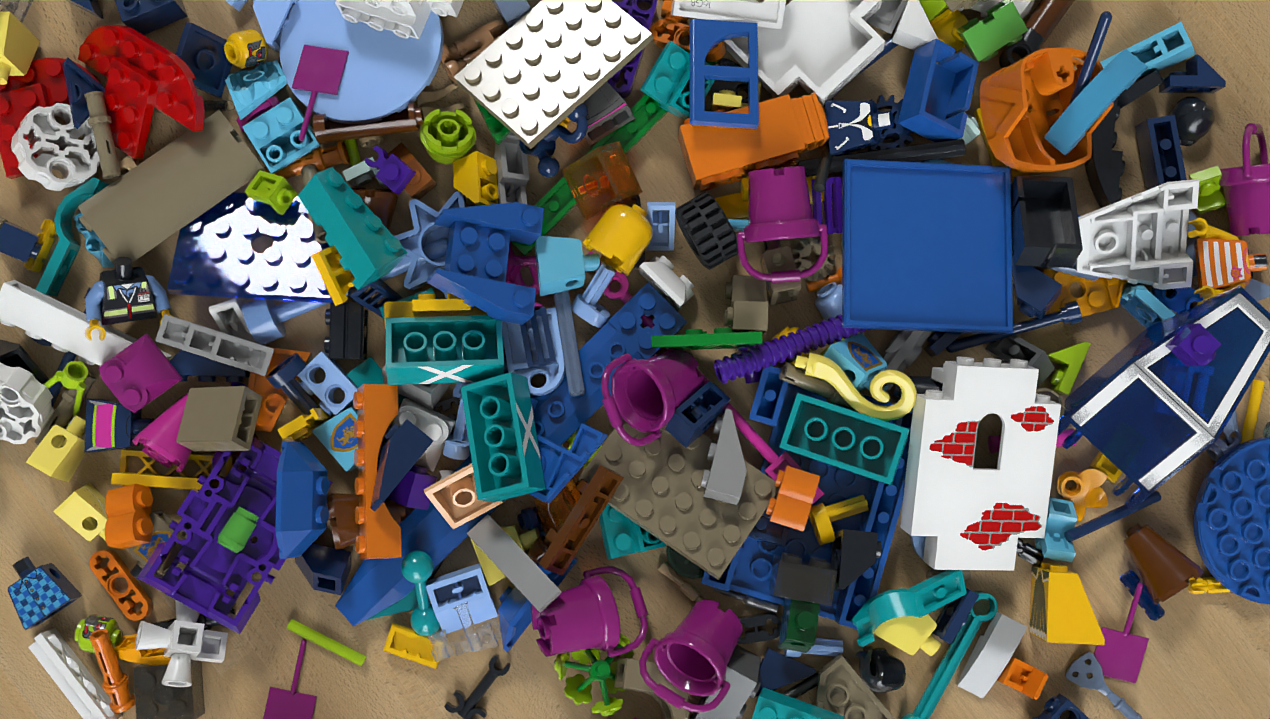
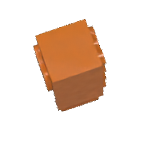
M816 92L790 99L789 94L759 102V126L757 129L691 125L690 118L683 121L684 125L679 127L678 141L693 190L700 188L701 192L722 185L741 181L743 175L749 174L750 171L790 167L796 164L795 160H798L805 151L823 147L829 139L826 116L820 101L817 99ZM748 106L728 112L726 109H719L714 112L748 114Z

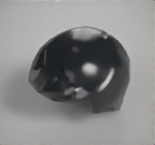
M1194 96L1182 98L1169 114L1175 115L1180 146L1195 144L1210 131L1215 119L1213 108L1207 102Z
M864 646L863 651L856 653V656L860 659V677L870 690L886 693L900 689L904 685L906 679L904 663L890 655L885 648L874 649L872 646Z

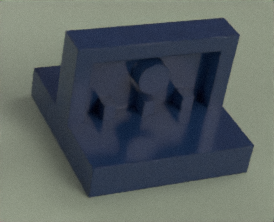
M186 22L175 55L180 57L193 72L196 79L192 81L197 89L215 97H222L226 85L225 80L229 76L232 63L228 61L224 51V45L227 40L194 23Z

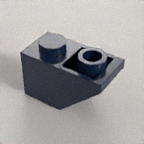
M313 542L300 557H295V562L313 590L341 595L351 571V552L343 549L335 550V548L318 545Z

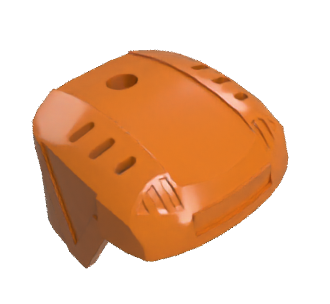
M1044 48L1031 53L1008 67L996 71L981 81L980 108L987 142L996 159L1022 173H1049L1071 169L1091 158V134L1114 106V103L1085 132L1086 135L1066 156L1044 138L1050 130L1049 127L1054 125L1068 107L1083 63L1072 57L1084 61L1086 52L1074 48ZM1098 59L1089 83L1103 70ZM1052 110L1056 112L1055 114L1050 116H1047L1046 112Z

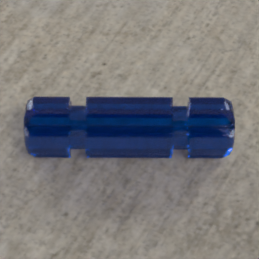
M1128 570L1120 576V581L1125 587L1129 588L1128 591L1134 597L1137 584L1141 582H1139L1140 578L1134 571ZM1142 582L1143 588L1138 604L1141 608L1146 609L1145 613L1151 620L1157 621L1165 615V610L1160 604H1155Z

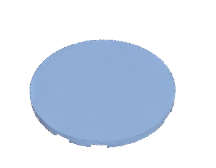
M298 0L297 4L291 9L287 17L289 20L282 30L280 62L289 87L304 105L308 107L312 91L292 89L304 45L349 51L338 94L317 93L312 110L317 115L326 114L329 120L344 124H368L381 121L382 118L395 112L399 113L407 108L409 103L416 101V97L426 85L429 86L434 78L443 53L444 33L439 15L435 14L432 10L420 39L410 36L408 39H405L387 29L378 31L364 22L352 23L342 17V13L336 6V0Z

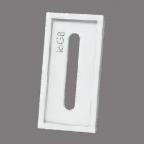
M673 0L671 15L705 20L757 23L759 27L782 29L786 0H763L760 3L742 0Z

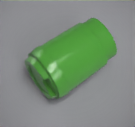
M239 506L219 533L217 542L231 551L239 553L244 549L257 525L256 522L259 517Z

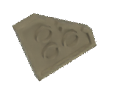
M840 653L818 671L815 706L845 716L844 719H895Z

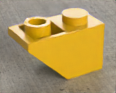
M475 151L453 162V183L455 189L477 205L499 204L495 159Z

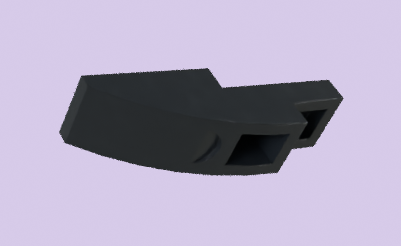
M1118 97L1113 102L1114 106L1092 132L1091 158L1084 162L1090 187L1100 208L1121 201L1122 188L1119 187L1120 177L1125 170V161L1122 160L1123 151L1112 150L1117 142V132H1114L1115 121L1118 120L1120 114V105L1117 104Z

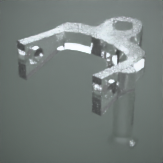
M469 601L453 607L458 613L465 634L451 642L447 638L445 629L429 635L428 638L433 647L431 652L435 662L453 655L458 656L469 651H479L499 646L496 639H501L502 636L496 617L475 628L467 607ZM492 626L496 627V633L493 632Z

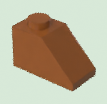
M402 142L388 153V156L391 154L398 156L416 172L404 188L412 199L420 200L437 186L435 181Z

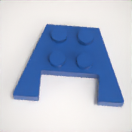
M531 397L532 410L534 412L538 400ZM582 423L569 450L537 434L545 490L529 494L543 502L551 503L601 446L608 435Z

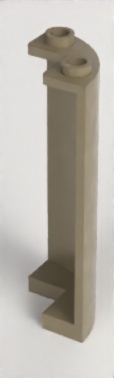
M218 110L204 120L203 131H187L80 204L78 208L83 216L79 220L89 232L94 230L106 246L102 251L112 263L118 257H129L134 262L252 180L259 170L265 171V169L222 112Z

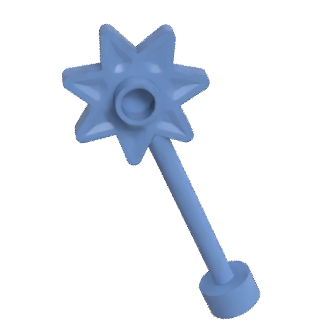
M455 192L439 212L418 199H412L409 202L414 229L394 236L408 253L389 274L380 279L385 281L407 272L404 286L409 290H415L428 284V277L436 269H445L449 228L434 225V221L443 209L467 207L466 198L461 192ZM323 286L277 306L269 295H265L243 304L242 313L254 340L258 344L264 345L286 335L284 321L333 302L326 286ZM447 291V293L443 292L444 295L446 296V298H447V294H450L448 291Z

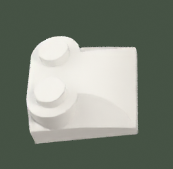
M663 255L660 258L654 256L649 262H643L639 266V273L679 311L694 295L691 290L694 285L684 275L679 278L672 271L674 265Z
M405 398L398 409V414L394 418L391 428L394 424L400 427L408 419L434 440L415 463L434 472L444 450L445 440L450 436L456 421Z

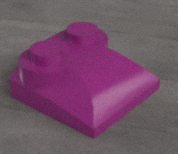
M145 334L98 367L103 382L120 403L134 413L183 379L148 334Z

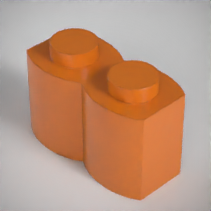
M786 466L784 471L779 470L774 484L775 487H779L776 499L770 497L766 514L770 515L769 521L804 531L820 476L790 466Z
M132 484L108 490L105 499V509L108 517L105 525L107 546L124 549L150 543L153 531V523L150 517L153 496L150 487Z

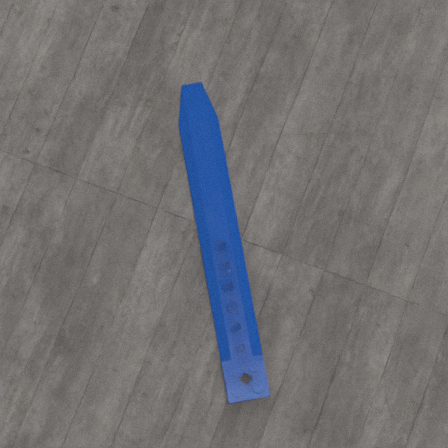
M649 282L578 350L585 389L583 395H570L565 369L564 378L554 391L542 396H531L538 400L533 412L537 434L562 446L580 428L582 423L584 424L603 406L601 381L603 372L610 362L626 353H629L632 359L651 358L663 348H652L651 336L676 335L688 323ZM644 315L655 317L653 319L655 325L653 328L647 326L643 329L640 326L643 323L641 318ZM614 368V369L612 370V372H611V374H610V377H609V385H608V388H609L610 396H612V394H611V379H612V376H613V374H614L616 368ZM471 455L453 473L472 463ZM431 501L428 510L415 508L399 524L401 527L402 557L364 559L335 607L353 626H357L405 598L415 588L414 583L406 580L401 572L402 560L408 553L412 551L427 553L433 561L434 570L468 537L467 532L487 514L490 516L500 505L455 529H452Z

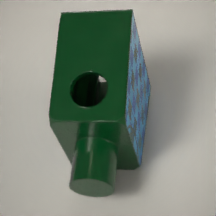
M790 594L785 595L778 648L807 653L814 646L820 603L817 600Z

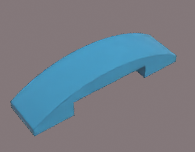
M1124 49L1081 91L1057 119L1044 138L1066 156L1086 135L1085 132L1125 89L1128 90L1148 66L1127 49Z

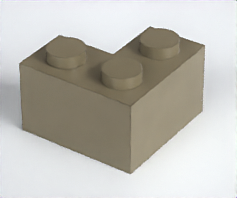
M733 275L731 282H726L725 299H730V307H727L724 313V326H729L731 330H735V333L766 332L768 330L766 281L759 280L753 276Z

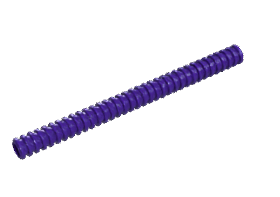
M839 314L835 318H829L827 321H820V324H812V327H804V330L798 329L796 333L790 332L787 336L782 335L779 340L774 338L771 343L766 341L763 343V346L758 344L755 346V349L749 347L747 352L741 350L739 354H731L730 358L725 356L722 361L717 359L714 362L715 373L719 381L725 384L728 383V379L731 381L736 380V376L742 378L745 373L750 375L753 373V370L758 372L761 370V367L766 369L769 367V364L772 366L777 365V361L780 363L785 362L786 358L788 360L793 359L794 355L796 357L797 355L801 356L802 352L804 354L809 353L810 349L812 351L817 350L818 346L822 348L826 344L831 345L834 341L839 342L842 338L847 339L850 335L855 336L858 332H865L866 329L842 328V315Z

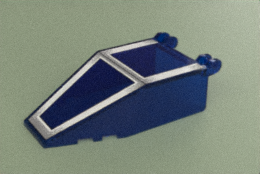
M1241 285L1203 301L1204 303L1191 309L1182 310L1173 317L1149 325L1066 398L1064 414L1059 419L1057 436L1070 423L1076 430L1065 438L1062 446L1065 449L1070 448L1083 435L1117 466L1126 477L1112 490L1115 496L1123 494L1130 488L1133 482L1139 487L1126 499L1124 504L1128 508L1142 503L1150 494L1218 440L1269 354L1270 312ZM1200 323L1221 345L1215 351L1217 353L1216 357L1207 365L1186 366L1166 347V344L1185 325Z

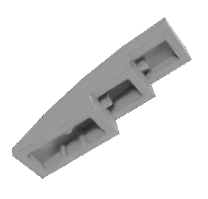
M166 314L163 316L155 340L156 342L263 376L267 374L274 353L273 348Z
M488 514L467 532V535L540 613L562 593Z

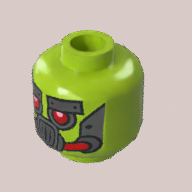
M97 614L89 615L86 619H82L79 622L75 631V641L78 642L81 650L95 653L89 636L96 630L107 629L112 646L116 647L122 638V630H118V622L111 617Z

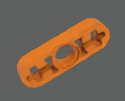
M660 19L651 26L650 32L656 46L664 49L667 42L672 41L690 54V44H681V40L685 36L690 35L689 25ZM722 41L717 44V47H713L705 60L714 62L721 59L726 51L724 42Z
M111 549L95 552L89 561L90 569L123 614L132 621L148 617L153 610L152 600L136 578L131 575L128 567L119 555ZM108 557L110 559L107 563L108 567L101 568L102 558ZM119 570L118 573L111 575L109 578L107 577L108 574L112 573L111 571ZM118 577H123L128 582V588L124 593L118 592L115 588V580ZM133 592L136 593V595L131 596L132 599L124 600V597L131 595ZM142 602L141 612L135 613L133 611V608L136 606L135 603Z

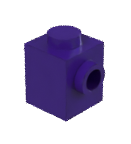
M1200 323L1185 325L1166 344V347L1186 366H1205L1216 357L1217 353L1215 351L1221 343Z
M414 464L390 493L389 499L406 507L428 510L430 500L425 495L424 489L436 483L437 477L426 473L428 468Z

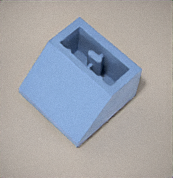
M480 563L427 580L426 589L444 635L498 616Z

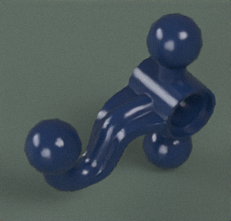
M584 102L567 116L571 121L577 123V128L574 132H570L562 125H557L531 149L519 140V146L523 153L538 157V171L543 177L552 178L559 172V162L556 158L552 157L556 149L555 141L558 137L568 143H578L585 137L588 130L586 118L588 109Z

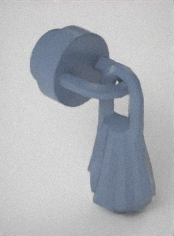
M1232 407L1221 426L1226 439L1215 438L1206 447L1208 455L1214 461H1218L1242 441V435L1236 419L1237 413L1234 407ZM1235 431L1237 438L1231 437L1230 434Z

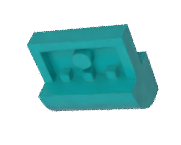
M669 41L640 88V91L658 102V106L683 119L690 118V54L674 42ZM705 79V97L715 80Z
M608 504L599 517L607 559L666 546L664 542Z

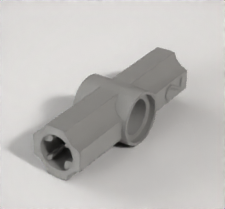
M899 331L885 348L886 353L882 358L887 363L886 370L903 372L905 368H908L922 351L921 346L932 331ZM886 383L889 386L887 390H890L894 383Z

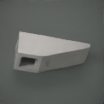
M725 409L723 418L717 417L714 433L719 435L717 443H711L707 459L712 460L710 471L704 470L701 486L705 487L704 497L737 505L741 497L747 469L732 410Z

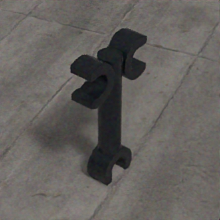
M495 654L489 661L488 672L467 700L463 692L456 690L453 695L459 699V705L454 706L447 701L444 706L445 709L450 713H458L464 719H472L474 714H479L485 718L487 715L486 710L475 706L496 678L505 675L509 671L511 664L507 663L503 669H498L495 666V661H497L499 655Z

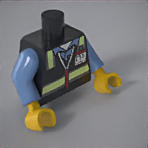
M129 257L116 258L114 260L115 270L101 272L99 281L94 283L85 297L86 321L90 322V326L86 328L84 334L89 341L92 340L91 331L95 328L100 333L99 339L101 341L104 340L106 332L103 327L99 326V321L101 325H110L158 318L157 313H161L162 318L159 321V325H161L164 314L172 316L169 312L171 306L165 289L153 276L145 275L142 267H132V259Z

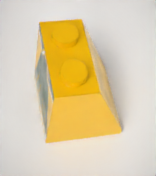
M1041 562V567L1032 566L1029 633L1050 643L1105 645L1104 636L1079 575L1068 571V566L1059 565V563Z

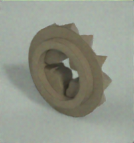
M809 237L799 241L792 251L796 269L803 271L812 266V262L806 261L805 258L809 257L811 249H813L816 256H820L821 238ZM828 244L827 258L822 267L811 276L804 277L803 279L818 281L824 279L832 272L836 255L831 245Z

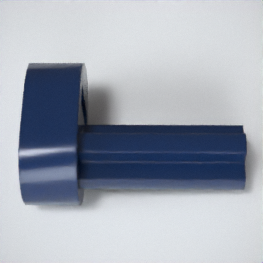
M294 353L276 366L266 376V379L275 389L281 388L304 415H311L310 410L312 408H319V406L294 378L307 365L298 353Z

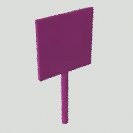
M304 45L292 84V89L312 91L299 134L300 141H303L305 138L317 93L338 94L349 51Z
M1142 583L1137 584L1124 631L1121 632L1105 627L1101 628L1105 645H1096L1094 656L1102 667L1103 676L1136 683L1149 638L1130 634L1129 632L1143 588Z
M305 639L300 644L291 691L270 687L263 719L313 718L317 696L296 692L307 643Z

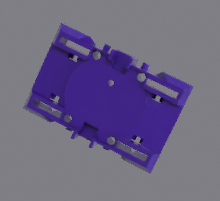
M255 437L252 439L250 451L241 452L226 478L219 474L234 451H217L212 458V472L208 478L202 475L199 477L197 482L203 486L200 490L196 488L191 489L176 513L183 518L179 523L175 521L170 523L169 528L174 530L168 541L157 545L137 577L238 634L242 632L261 601L258 593L264 581L271 584L275 577L270 575L269 572L272 568L279 571L286 560L279 557L280 549L275 532L277 468L281 452ZM241 464L247 467L245 472L238 469ZM213 479L219 480L218 488L213 487ZM240 506L257 515L259 519L244 549L236 553L219 544L217 537L233 512H236ZM181 530L187 533V538L184 539L180 536ZM256 536L258 540L253 542L251 538ZM176 542L183 546L163 576L158 571ZM179 562L186 565L183 571L177 567ZM259 572L262 578L255 579L253 573ZM247 582L255 585L237 615L229 612ZM228 589L235 592L233 597L226 594Z

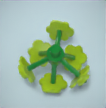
M620 633V640L616 648L626 646L631 641ZM590 648L571 652L572 658L579 661V663L569 661V652L558 654L554 663L555 671H558L559 680L565 677L567 667L588 671L590 675L587 679L582 674L568 677L565 680L567 686L564 688L566 697L573 699L576 705H580L582 702L587 704L592 701V694L590 692L592 685L590 683L599 681L603 701L595 703V706L591 708L592 713L610 716L622 708L623 699L609 698L608 692L615 694L618 690H627L614 688L618 661L613 662L611 666L609 664L615 656H607L604 661L599 660V652L601 650ZM632 650L618 656H625L631 659L634 656V652Z

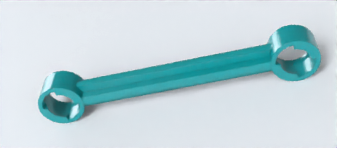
M975 591L979 595L976 603L983 598L989 599V611L985 615L979 614L976 616L972 607L967 622L961 626L947 649L913 713H907L901 719L930 718L982 622L988 621L996 615L998 604L992 595L984 591Z

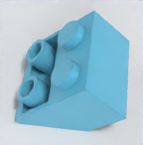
M290 97L242 126L271 174H275L320 146L310 123L308 124L304 140H299L305 115Z

